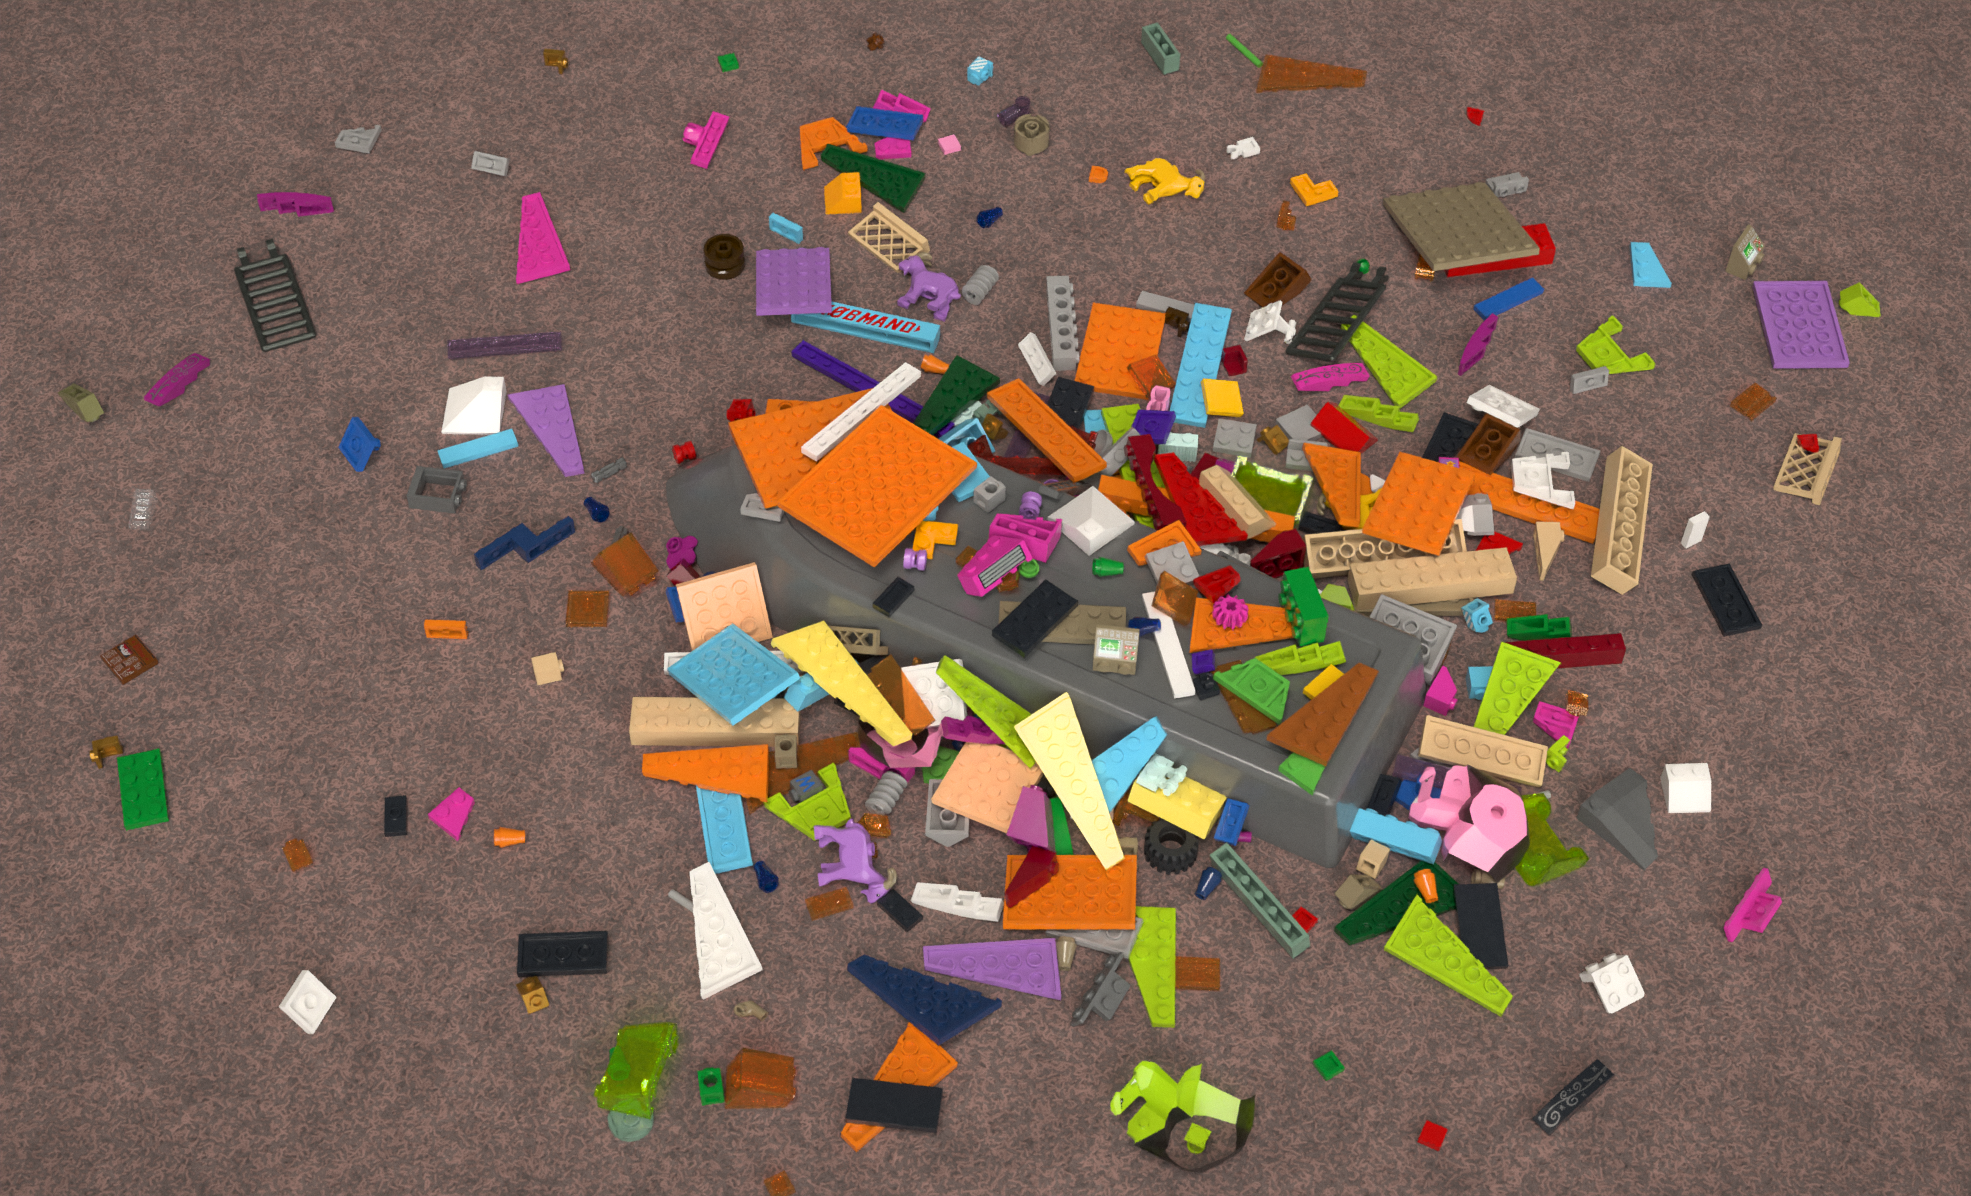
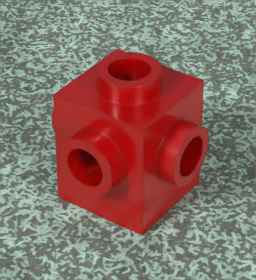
M734 399L730 408L727 409V420L732 422L756 416L752 399Z

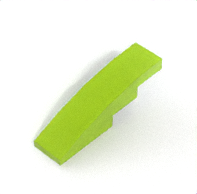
M1344 395L1339 404L1352 417L1395 430L1413 432L1419 421L1417 413L1400 412L1399 406L1381 404L1379 398Z
M1340 641L1319 647L1318 643L1298 649L1295 644L1255 657L1280 675L1308 672L1327 668L1331 664L1334 666L1346 663Z

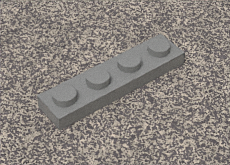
M1131 427L1101 456L1107 462V468L1080 481L1091 484V486L1098 489L1101 475L1111 477L1129 459L1124 454V445L1127 444L1129 436L1140 435L1136 429Z

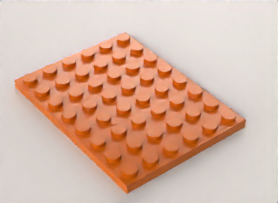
M873 388L728 422L731 435L765 509L778 506L777 501L832 451L830 450L816 462L801 453V446ZM889 403L886 406H884L892 411Z
M880 405L777 501V505L788 514L875 567L977 468V462L883 405Z

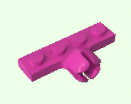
M713 111L705 127L692 122L686 125L688 127L684 130L683 135L685 137H683V141L696 146L691 157V164L705 169L708 168L727 127L729 116Z

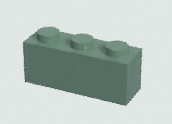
M1158 22L1142 27L1141 43L1163 75L1178 71L1180 53Z

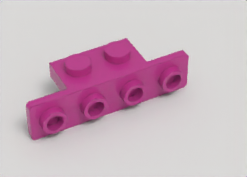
M1763 868L1759 875H1756L1753 884L1746 890L1743 899L1736 905L1729 920H1726L1724 932L1729 942L1735 940L1742 928L1763 933L1782 903L1781 897L1766 893L1772 883L1767 868Z

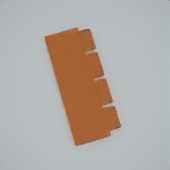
M891 654L871 668L872 672L867 675L876 688H879L878 691L889 704L892 703L890 706L912 734L917 735L936 721Z
M1237 660L1218 665L1211 673L1213 676L1218 671L1223 673L1231 670L1232 666L1242 664V662ZM1217 682L1234 717L1238 718L1237 722L1243 733L1251 731L1254 734L1276 728V723Z

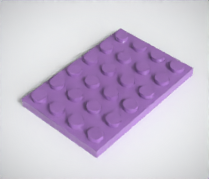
M783 248L779 250L763 249L756 251L757 316L832 313L829 248Z
M1754 281L1752 288L1773 368H1848L1850 362L1827 281Z

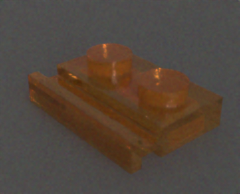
M1754 383L1732 400L1730 406L1743 416L1749 417L1750 421H1753L1773 405L1777 397L1770 396V392Z
M1176 956L1175 989L1219 991L1220 958Z

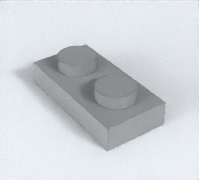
M474 151L471 169L507 176L510 159Z
M1604 366L1571 375L1570 391L1576 394L1607 386L1608 368Z

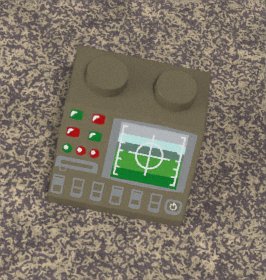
M1748 224L1733 246L1725 271L1744 280L1749 275L1754 274L1757 268L1756 264H1761L1765 256L1762 253L1764 244L1751 225Z
M1097 624L1093 670L1135 675L1140 629Z

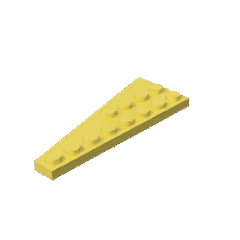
M825 621L772 639L771 645L773 648L777 647L784 653L786 659H792L797 663L798 668L802 672L809 673L813 677L814 682L831 696L842 700L848 710L852 709L859 714V719L864 723H870L876 730V733L892 746L911 740L912 733Z
M1066 692L1015 725L1014 728L1104 868L1108 870L1125 859L1072 701Z

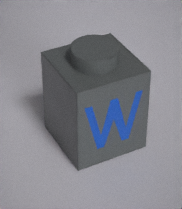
M812 770L790 781L789 795L794 802L801 803L823 791L822 783Z

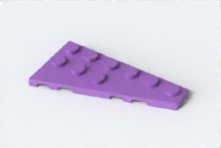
M565 385L509 394V401L516 407L517 412L521 414L533 434L543 444L545 450L551 455L563 475L568 477L584 474Z
M1055 938L923 946L924 970L1061 1000Z

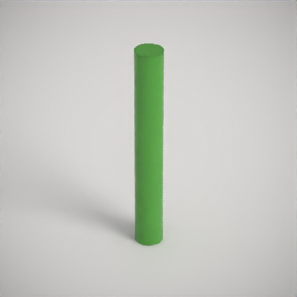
M1231 34L1226 36V40L1258 68L1263 66V62Z

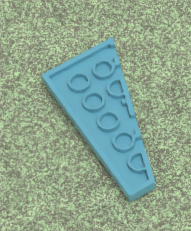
M1157 716L1092 760L1109 813L1116 807L1137 775L1143 770L1148 760L1154 755L1168 735Z

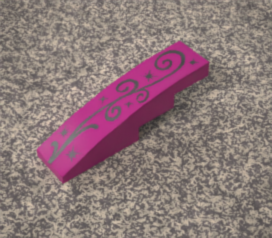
M1363 363L1328 365L1302 371L1291 376L1298 391H1330L1332 386H1349L1351 381L1365 382L1370 377Z

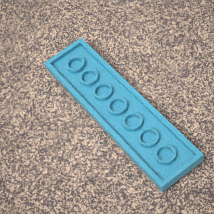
M1195 303L1170 411H1175L1176 418L1174 423L1206 427L1208 414H1206L1201 381L1203 378L1217 379L1232 309Z

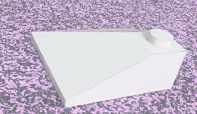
M482 377L449 388L442 434L492 435L499 433L507 393L504 377Z
M1094 486L1048 516L1049 521L1063 519L1061 532L1088 556L1135 523Z

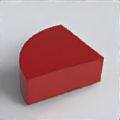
M1467 107L1466 116L1469 121L1480 126L1484 110Z
M1817 434L1797 435V443L1803 449L1810 452H1819Z

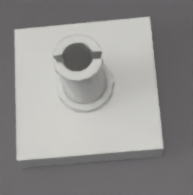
M302 970L279 1008L306 1033L313 1034L333 1004L336 996L308 970Z

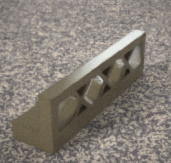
M829 626L833 633L838 631L841 635L839 641L850 653L888 655V646H880V630ZM853 632L858 638L855 643H852L848 638ZM869 633L873 634V645H868L865 640Z

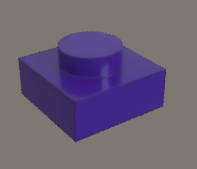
M1212 649L1192 654V670L1195 675L1215 670V654Z

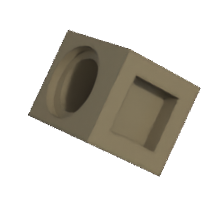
M775 735L776 768H797L796 735Z

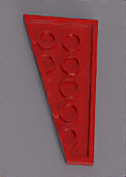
M1174 452L1155 454L1154 462L1170 500L1181 507L1186 520L1185 529L1198 546L1247 540L1248 534L1246 531L1240 530L1234 518L1230 519L1224 512L1225 508L1207 489H1203L1200 486V481L1190 475L1185 464Z

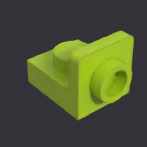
M1565 735L1547 751L1546 763L1557 772H1560L1567 762L1563 756L1568 751L1566 747L1570 739Z

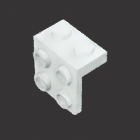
M1615 953L1607 955L1603 958V962L1599 964L1597 962L1585 967L1586 971L1579 974L1582 982L1594 983L1607 1013H1614L1644 996V991L1628 955H1616Z

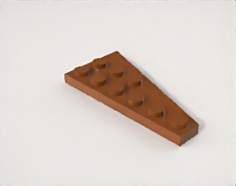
M1359 662L1267 735L1266 740L1327 766L1376 680L1379 671Z

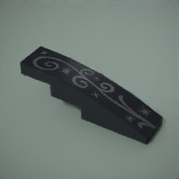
M1597 1059L1556 1094L1532 1120L1550 1136L1564 1121L1567 1122L1581 1107H1584L1615 1074Z

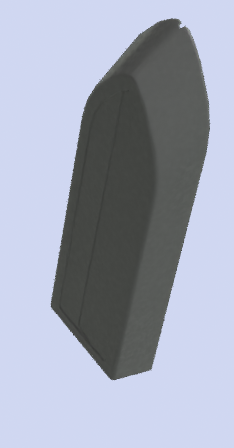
M736 444L679 466L675 470L676 473L666 482L667 503L675 528L682 539L687 536H693L698 540V544L693 550L696 554L695 561L703 575L710 571L718 573L755 562L771 625L789 633L821 621H825L829 626L880 630V646H888V655L880 656L889 658L895 663L896 680L903 682L902 667L940 662L944 655L952 660L962 659L963 668L1031 714H1034L1067 692L1072 701L1091 760L1157 716L1168 735L1155 753L1173 761L1174 765L1172 768L1174 769L1179 768L1181 765L1186 766V777L1219 792L1229 799L1247 803L1249 809L1241 831L1251 832L1252 836L1325 868H1334L1341 861L1353 838L1350 829L1358 809H1367L1380 774H1387L1421 710L1427 694L1422 645L1419 638L1321 598L1329 618L1324 642L1318 643L1319 647L1337 641L1341 642L1346 663L1334 666L1344 674L1359 662L1379 672L1330 761L1325 766L1312 796L1278 771L1279 765L1293 753L1266 740L1267 735L1278 727L1279 724L1218 682L1217 684L1220 688L1219 695L1199 700L1195 692V695L1174 699L1142 601V594L1160 590L1148 564L1138 566L1127 551L1129 545L1158 530L1134 521L1133 526L1090 556L1061 532V537L1047 562L1034 559L1039 565V573L1035 577H1023L1019 573L1018 565L1016 572L1013 574L1009 572L1003 576L1000 584L980 597L966 594L957 575L988 541L990 525L997 513L1019 515L1022 495L1031 491L1038 493L1042 497L1039 517L1049 521L1048 516L1076 498L1075 496L1065 493L1062 498L1055 499L1038 491L1043 483L975 456L989 476L1004 484L1006 487L1005 501L987 513L974 503V496L958 502L954 495L950 493L938 505L939 510L936 511V520L932 522L958 524L956 545L935 543L933 559L926 560L925 571L913 567L911 569H904L903 566L905 549L913 548L916 527L878 565L873 567L787 512H784L780 522L742 515L740 508L746 495L758 494ZM1200 548L1202 550L1201 555L1191 557L1199 576L1229 565L1240 574L1241 581L1223 596L1224 598H1226L1227 594L1233 598L1237 595L1238 600L1244 599L1247 604L1284 608V606L1280 605L1278 594L1281 593L1280 580ZM1100 556L1123 562V574L1103 577L1093 575V559ZM897 577H900L915 586V591L889 618L874 609L872 603ZM1046 579L1078 600V605L1126 607V628L1140 629L1135 675L1093 670L1095 644L1041 642L1025 658L992 636V630L999 624L1000 601L1022 602ZM1194 583L1163 594L1191 679H1194L1200 675H1195L1192 670V654L1198 652L1189 653L1196 598H1207L1194 586ZM836 631L834 634L840 640L841 635ZM854 632L848 637L852 643H855L858 639ZM871 633L865 638L868 645H873V634ZM1289 638L1213 649L1215 654V670L1209 671V674L1212 673L1214 676L1215 672L1220 671V673L1231 670L1232 666L1244 664L1256 656L1296 644L1297 649L1305 646H1299L1297 639ZM850 653L858 663H862L875 656L872 654ZM1326 668L1281 675L1290 681L1281 724L1311 701L1310 698L1303 694V689ZM1222 810V812H1221L1220 817L1218 818V821H1220V818H1221V816H1222L1223 810Z

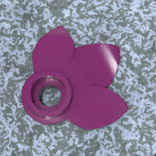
M687 536L683 539L680 537L669 539L666 544L669 553L666 559L668 567L671 569L683 558L690 565L693 564L696 559L693 548L698 544V540L693 536Z

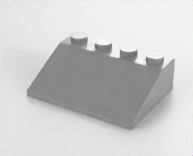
M1381 594L1370 618L1412 634L1420 639L1426 684L1431 686L1440 669L1457 625Z

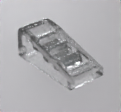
M135 489L129 529L149 530L157 503V496L154 490ZM136 519H145V521H136Z

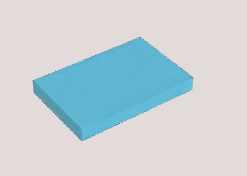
M964 442L952 446V448L976 461L977 468L951 492L958 502L974 496V489L990 477Z

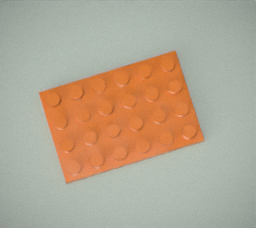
M1093 302L1075 381L1094 386V392L1148 400L1165 324V313Z
M1399 452L1363 526L1362 533L1439 556L1472 485L1475 472Z
M1007 855L1005 891L1027 855ZM1056 855L1059 869L1057 874L1052 876L1049 883L1012 908L1006 906L1004 897L1003 929H1135L1137 855H1124L1125 859L1108 870L1104 868L1097 855Z

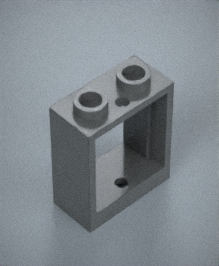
M417 466L406 495L409 508L455 514L457 507L461 506L462 492L466 491L467 480L464 479L463 471ZM426 483L454 486L450 499L424 496L422 493Z

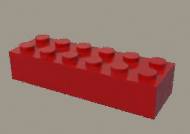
M1545 223L1522 226V228L1538 245L1539 255L1445 269L1444 271L1447 277L1553 264L1556 248Z

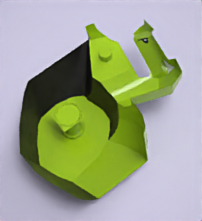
M1141 1061L1134 1068L1132 1079L1121 1092L1115 1093L1110 1103L1111 1111L1116 1116L1121 1114L1138 1096H1142L1146 1100V1103L1128 1122L1127 1134L1135 1141V1146L1191 1173L1205 1172L1222 1164L1241 1151L1252 1129L1255 1095L1251 1098L1240 1100L1201 1081L1202 1064L1187 1070L1177 1084L1156 1063ZM1193 1115L1210 1116L1236 1125V1151L1200 1168L1189 1170L1179 1166L1169 1158L1166 1148L1169 1144L1171 1131L1175 1125L1185 1119L1192 1118ZM1192 1123L1184 1140L1188 1141V1150L1194 1154L1202 1153L1211 1131Z

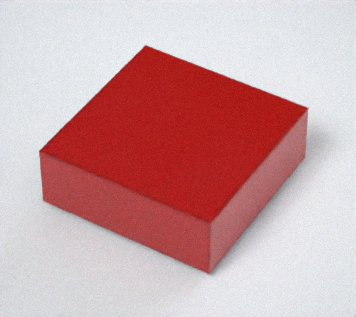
M1302 906L1292 915L1307 933L1318 922V918Z
M1426 1120L1418 1138V1143L1439 1151L1448 1129Z

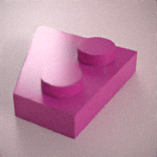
M887 137L875 142L876 158L895 159L911 157L910 140Z
M1539 701L1533 722L1554 740L1558 741L1565 735L1571 742L1580 714Z
M458 787L428 814V817L458 841L461 837L462 828L467 823L468 814L474 806V798Z

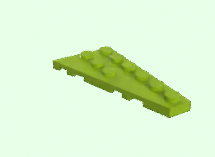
M1365 322L1360 324L1349 340L1393 404L1399 406V409L1437 381V376ZM1341 324V329L1348 330L1351 325Z
M1501 642L1473 727L1505 735L1561 662Z
M944 655L939 662L936 674L1031 768L1036 760L1014 726L1032 714Z
M1416 895L1384 946V950L1502 1017L1513 995L1495 976H1492L1484 968L1481 961L1477 960L1470 953V950Z
M1136 906V917L1142 918L1143 924L1128 961L1137 981V986L1142 995L1152 1027L1174 1028L1176 908Z

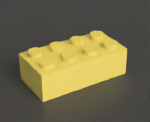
M1188 777L1179 782L1177 790L1169 796L1164 795L1161 788L1154 792L1136 783V779L1133 783L1128 802L1205 839L1220 817L1227 797Z

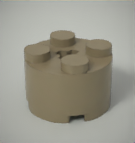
M1031 114L1020 116L1014 126L1015 147L1028 156L1044 151L1049 146V122L1041 115H1037V117L1031 116Z

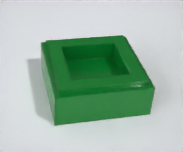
M1332 1050L1313 1060L1314 1067L1325 1081L1345 1070V1067Z

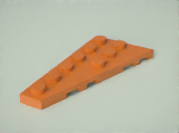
M1303 443L1302 450L1338 524L1358 528L1360 524L1361 452Z
M1196 598L1189 653L1293 638L1292 626L1290 622L1286 621L1285 608L1245 603L1249 609L1246 623H1243L1241 628L1235 626L1234 630L1231 627L1224 629L1223 624L1217 625L1216 620L1213 619L1214 604L1208 599Z
M768 744L647 753L643 754L642 773L643 776L664 781H679L683 785L693 784L697 785L698 788L725 794H740L744 798L750 799V797H754L768 803L769 746Z
M909 1022L903 1035L901 1034L897 1040L895 1048L889 1053L873 1080L934 1087L957 1067V1061L940 1045L938 1046ZM846 1123L841 1131V1137L857 1152L886 1127Z

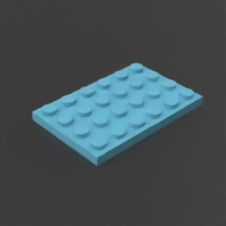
M733 623L667 668L670 676L732 726L800 679L797 671Z

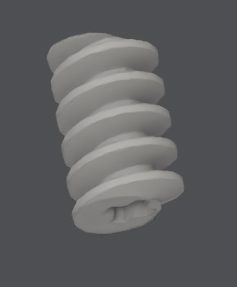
M980 266L962 288V294L967 302L973 305L980 304L981 300L988 294V291L998 281L999 274L990 266Z
M892 771L884 773L865 802L867 810L880 818L884 817L885 814H890L892 807L896 805L895 801H898L899 795L904 792L903 788L908 786L907 781Z

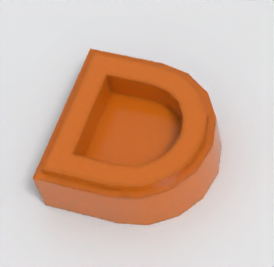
M1092 166L1089 182H1105L1108 179V171L1103 167Z

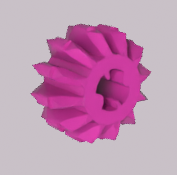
M1227 594L1226 598L1220 596L1218 601L1214 603L1212 616L1216 620L1217 625L1223 624L1224 629L1231 627L1234 630L1235 626L1241 628L1243 623H1246L1249 609L1248 605H1245L1244 599L1238 600L1237 595L1233 598Z

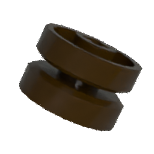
M718 234L705 242L703 248L705 269L711 277L718 280H729L743 272L745 268L744 246L737 236Z

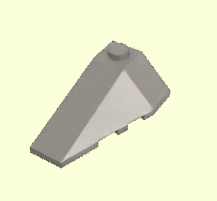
M1477 493L1475 495H1467L1456 520L1462 519L1463 531H1468L1467 535L1473 536L1494 535L1492 504L1488 494Z

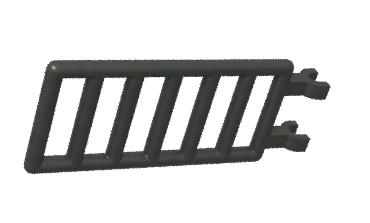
M273 239L266 240L270 258L249 263L244 247L237 248L242 265L234 268L242 296L263 352L316 337V331L287 254L278 255ZM283 262L284 268L244 278V272ZM287 275L289 279L288 281L249 291L247 285ZM292 287V294L253 304L252 298ZM297 301L298 306L261 317L257 316L256 311ZM299 313L302 315L303 319L262 330L261 324ZM306 326V333L271 343L266 342L265 337Z
M1354 262L1348 275L1345 278L1340 277L1336 280L1286 348L1285 353L1297 357L1334 362L1386 290V285L1383 282H1387L1389 279L1387 275H1384L1387 268L1379 266L1376 276L1371 282L1357 280L1363 275V272L1358 271L1361 264ZM1345 285L1376 291L1373 295L1343 291L1339 290V288ZM1333 297L1366 301L1367 303L1363 307L1331 302V299ZM1327 308L1359 313L1356 318L1324 314L1322 312ZM1316 320H1321L1351 326L1348 328V330H1342L1330 327L1317 326L1313 324ZM1307 332H1314L1342 338L1339 342L1304 336ZM1300 343L1330 348L1333 351L1330 354L1296 349V347Z

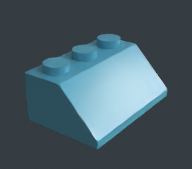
M977 418L964 420L939 438V440L950 446L964 442L973 455L982 459L995 452L993 445Z

